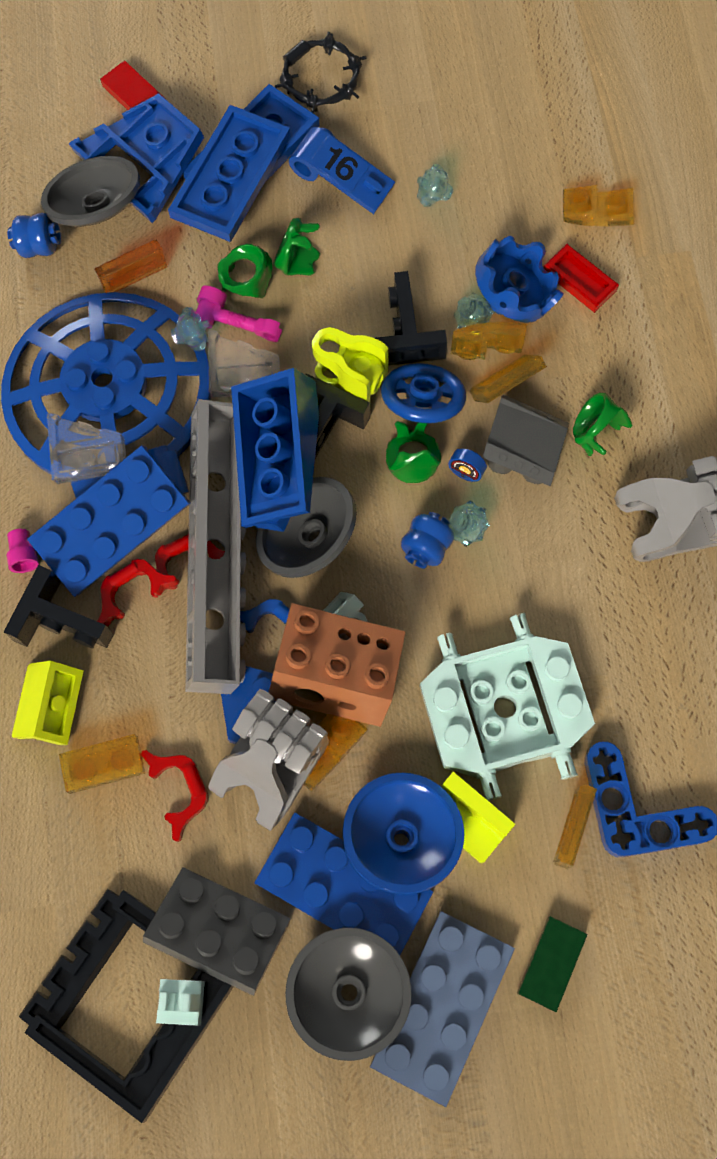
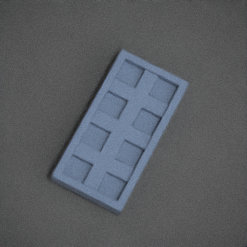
M440 911L410 977L411 1005L404 1027L389 1046L375 1054L370 1068L447 1107L515 948Z

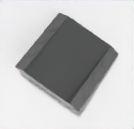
M503 394L486 443L483 458L488 460V466L493 472L507 474L513 470L522 474L527 482L534 484L543 483L551 486L569 423Z

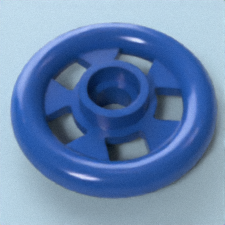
M414 363L400 366L385 377L381 387L383 401L392 412L406 420L418 423H438L451 419L463 409L466 402V390L461 380L447 369L432 364ZM413 378L410 384H407L404 381L406 379ZM396 393H406L407 399H400ZM441 396L452 398L448 404L440 402Z

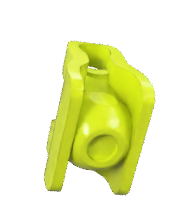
M331 327L319 330L312 340V352L318 362L315 367V378L370 402V396L379 390L382 382L388 375V347L373 337L350 335ZM332 341L339 345V351L337 353L327 352L320 347L324 342ZM330 369L337 377L327 378L323 373Z

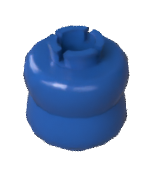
M37 213L32 216L18 215L14 218L12 226L7 231L8 239H13V241H9L11 248L16 249L17 253L23 258H32L37 255L51 256L55 253L57 244L61 243V232L56 233L57 230H60L58 223L50 220L46 213Z
M429 512L428 515L419 514L412 519L410 530L401 540V548L406 553V560L411 564L416 560L417 562L414 566L425 569L427 565L437 566L441 564L444 559L445 550L453 543L454 532L449 527L450 522L445 517L439 520L440 514Z

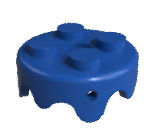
M507 236L500 242L495 239L479 257L475 267L477 284L482 295L497 314L504 315L518 322H534L542 318L562 298L564 293L557 290L558 273L547 272L542 266V260L546 253L545 246L542 243L532 242L528 245H520L515 242L513 236Z

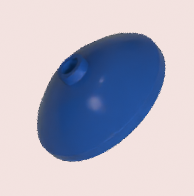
M392 773L372 780L354 796L344 818L343 842L350 863L357 873L372 886L393 894H416L435 887L452 872L463 849L464 824L455 801L440 785L417 774ZM397 834H404L408 838V843L406 845H398L394 837Z

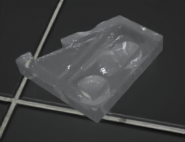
M208 330L209 392L211 397L232 396V386L280 372L278 354L265 349H255L251 344L238 340L236 343L220 337L219 332L215 330Z
M47 414L52 480L56 484L104 476L126 458L125 438L121 433L105 428L97 429L91 424L78 421V423L62 419L57 414Z

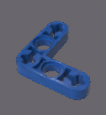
M598 742L587 751L584 758L591 795L594 798L593 805L602 844L610 855L629 857L698 845L712 840L717 835V816L711 809L704 806L636 816L620 750L610 742ZM599 751H603L606 757H612L613 762L607 766L609 778L617 775L618 781L609 780L598 785L597 779L605 777L602 765L595 764L593 761L599 755ZM613 788L621 793L623 803L618 810H610L603 805L601 796L605 789ZM624 813L627 815L628 820L619 822L622 833L630 834L631 841L625 844L626 850H622L619 843L613 844L611 837L617 834L616 822L614 821L608 825L606 818H616ZM695 814H698V818L701 821H707L708 828L702 831L703 836H700L698 830H688L681 833L685 840H680L679 825L694 821ZM675 817H679V825ZM654 821H662L669 826L671 836L666 843H658L652 839L650 826Z

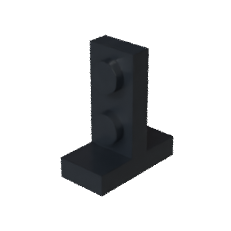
M408 271L394 272V287H388L390 308H396L398 316L392 318L394 336L375 338L388 347V366L446 359V330L417 333Z
M306 373L305 375L316 381L319 421L316 459L338 418L361 429L366 427L370 419V402Z
M38 565L4 633L14 642L28 647L40 625L55 634H60L62 630L74 634L72 639L86 647L94 648L95 644L108 648L114 635L106 625L51 603L61 581L52 570Z

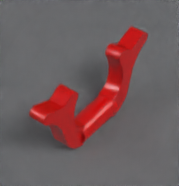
M189 533L166 545H162L157 550L155 563L156 570L159 573L169 575L167 564L171 558L188 551ZM207 541V554L209 558H222L225 551L218 549L211 541ZM178 585L167 587L164 591L166 589H176ZM150 591L152 597H154V598H157V597H158V596H156L155 594H153V593Z
M132 560L130 564L114 574L108 575L103 580L100 588L102 611L97 622L108 627L114 619L124 618L125 613L115 603V594L119 587L135 577L147 575L151 582V592L156 596H160L165 588L178 585L179 579L174 575L159 573L146 560Z
M143 750L141 756L150 765L148 774L151 778L156 779L162 772L173 767H177L183 772L191 793V803L181 812L166 813L164 816L165 820L172 824V839L180 842L186 825L204 810L208 802V793L197 764L185 755L159 757L147 750Z

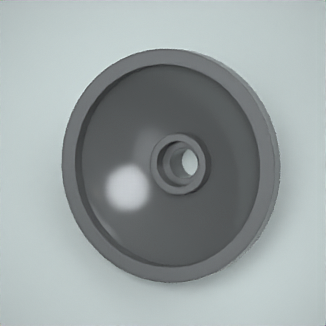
M100 156L86 159L64 169L46 185L41 196V205L48 218L58 224L70 227L100 224L119 214L132 202L140 187V175L136 166L131 161L122 157Z
M313 477L310 513L291 517L284 532L258 528L256 548L262 563L273 573L286 578L308 576L329 565L343 551L353 533L357 515L353 496L343 484L335 479Z
M359 928L334 929L311 940L295 958L286 982L285 997L287 1011L297 1034L316 1052L342 1061L365 1059L389 1046L404 1027L411 1005L409 974L398 952L380 936ZM346 984H352L357 989V996L352 1001L345 1000L342 996V988Z

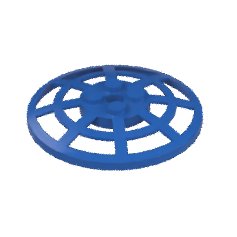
M118 292L97 293L75 298L55 307L40 317L23 334L13 348L6 363L1 383V404L4 419L13 439L32 462L58 479L71 483L112 470L122 461L119 447L142 438L157 425L174 438L167 445L168 451L176 450L179 457L191 443V416L183 427L170 417L167 412L171 408L176 395L178 376H199L200 385L197 401L198 399L211 401L212 375L207 354L198 335L186 320L171 308L153 299L136 294ZM121 302L137 304L154 309L156 312L146 321L142 322L125 315L103 314V303ZM88 306L89 317L81 318L66 325L52 337L40 332L62 315ZM169 319L175 322L189 339L195 351L197 362H175L168 343L156 330ZM104 324L124 325L135 329V331L124 342L105 339ZM85 327L90 328L91 341L82 344L75 350L61 343L63 339L73 332ZM149 338L160 350L164 362L143 364L135 350ZM32 343L42 348L33 363L29 386L10 392L14 369L28 344ZM50 353L64 361L60 378L40 382L42 369ZM102 374L113 376L112 381L108 385L103 387L95 385V380L98 376ZM166 376L165 389L160 402L156 406L144 397L147 388V378ZM62 392L69 407L58 422H56L47 412L42 397ZM31 400L38 418L46 429L50 431L40 450L36 449L20 430L14 417L12 406ZM134 409L147 417L136 427L117 434L115 420L128 415ZM81 416L90 421L100 422L102 437L83 436L71 432L70 429ZM62 441L86 449H104L108 470L90 471L76 469L52 460Z

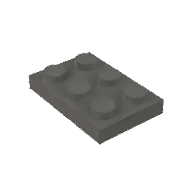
M182 867L145 931L143 943L254 996L289 926L291 918Z

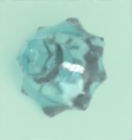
M434 164L430 169L425 170L424 176H420L417 180V183H419L417 199L424 207H430L439 200L447 201L453 193V186L448 184L447 172L439 164Z
M473 292L467 298L463 297L458 301L454 317L457 320L459 331H468L474 335L481 329L489 327L490 318L495 312L483 295Z
M186 307L178 317L177 326L171 329V336L174 343L178 345L186 344L196 351H202L209 342L206 328L210 327L208 320L202 322L200 315L195 313L192 307Z
M468 501L461 506L454 507L453 513L448 520L450 522L449 527L454 532V540L461 542L465 547L473 542L482 541L485 531L490 526L486 518V508L477 506L473 501Z

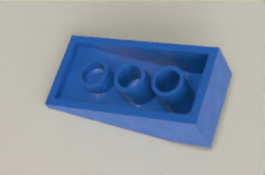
M291 368L232 386L241 527L248 528L310 513L319 421L316 381L297 369Z

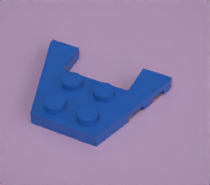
M159 93L122 113L123 119L110 126H106L103 123L93 129L95 134L82 141L78 137L69 143L72 150L82 160L105 156L115 145H118L152 177L138 189L131 203L151 223L158 217L204 139L201 129Z

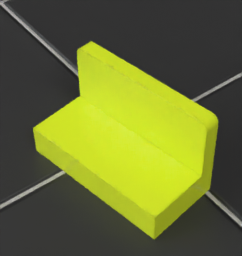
M54 661L30 663L24 679L12 737L17 739H37L56 745H68L84 670Z
M452 772L443 783L442 788L455 801L464 824L463 849L479 863H484L515 826V823L455 772Z

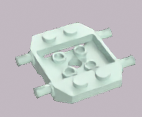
M525 613L510 617L517 638L515 642L461 656L458 654L452 633H446V640L444 634L438 636L437 640L443 655L442 663L420 683V690L443 768L480 779L485 798L488 801L493 799V795L494 799L502 797L495 776L496 772L524 762L547 757L555 758L562 780L577 776L578 774L570 755L572 752L571 748L595 725L569 644L531 634ZM528 662L532 663L554 731L550 735L548 734L526 666ZM460 681H463L484 753H481ZM505 698L513 702L515 714L509 718L500 717L494 710V703L497 700Z

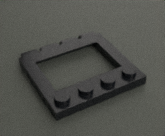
M107 889L91 911V914L101 921L98 927L85 920L66 947L77 956L75 960L72 961L64 955L59 957L41 983L52 992L51 995L48 997L37 990L19 1017L29 1025L24 1032L26 1035L139 1122L144 1123L157 1106L234 986L197 969L190 980L205 981L201 1025L161 1024L126 1077L93 1054L61 1028L132 924L134 923L137 927L146 931L156 914L154 910L129 892L123 890L120 895H117L110 889Z

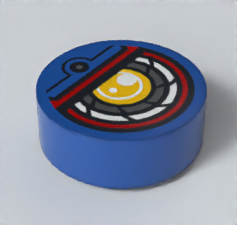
M464 448L455 450L448 462L449 468L455 475L471 482L479 481L487 468L485 460L478 453Z

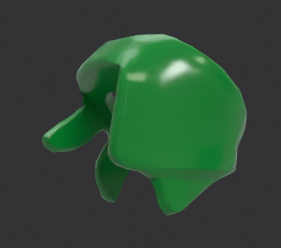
M293 218L283 236L273 265L288 276L313 275L315 273L313 263L318 260L320 253L312 246L308 237L302 235V232H315L320 228V225L318 223L303 224L301 218Z
M247 243L237 246L217 264L218 278L222 284V291L226 292L228 290L242 296H252L261 299L265 297L269 280L272 277V259L266 251L259 246ZM241 259L250 260L256 266L254 276L246 282H236L229 276V272H232L235 268L234 263Z
M597 393L585 403L576 418L573 427L575 443L582 446L588 456H592L594 450L605 455L607 451L594 440V437L608 424L615 430H620L621 426L631 428V419L622 407L616 405L607 393ZM595 422V424L587 431V429L592 425V423Z
M395 422L397 437L388 442L386 463L390 472L398 480L405 483L426 481L435 474L440 465L442 456L439 445L435 438L424 433L428 423H418L414 430H409L408 425L405 423ZM410 441L420 442L427 448V450L413 454L404 451L399 452L400 447Z

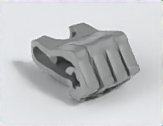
M709 456L692 461L693 465L686 470L688 478L681 480L649 478L627 485L617 491L614 499L616 505L622 511L630 513L646 510L653 513L657 518L650 533L636 538L633 542L631 553L635 560L648 562L679 553L717 546V457Z
M259 689L245 709H243L232 728L240 736V739L232 749L231 754L219 762L208 788L217 796L223 798L226 792L236 786H249L254 790L259 806L256 821L271 831L287 814L302 786L327 748L329 739L328 733L321 726L314 723L311 725V719L299 710L293 713V707L280 698L275 702V698L270 693Z

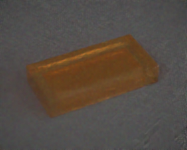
M156 239L106 262L94 270L104 292L110 293L128 287L168 266L163 250Z

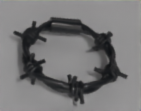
M327 32V36L321 40H301L283 56L284 68L279 79L281 84L275 85V88L282 87L287 90V94L292 93L298 101L312 108V113L318 111L317 106L334 104L344 99L350 100L352 95L358 99L359 95L354 90L357 86L362 66L361 60L367 58L366 56L359 57L354 55L344 44L335 41L333 34H330V32ZM315 46H323L325 53H328L329 56L333 49L347 55L349 66L343 67V70L351 69L353 72V77L348 84H342V88L334 86V89L339 93L325 99L314 95L313 89L307 90V95L295 90L292 78L299 76L298 74H289V67L293 66Z

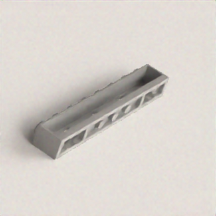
M198 399L191 415L189 501L191 504L189 505L185 692L232 694L240 683H243L246 671L245 661L240 660V646L244 645L246 636L245 624L240 623V610L244 609L246 601V590L244 587H240V574L243 575L245 571L246 554L240 551L241 540L245 537L246 528L241 527L232 403ZM216 473L223 477L225 488L222 491L214 492L208 489L209 474ZM216 540L220 542L225 550L224 556L220 559L209 558L207 556V541ZM216 610L222 614L224 624L220 629L211 630L206 627V611Z

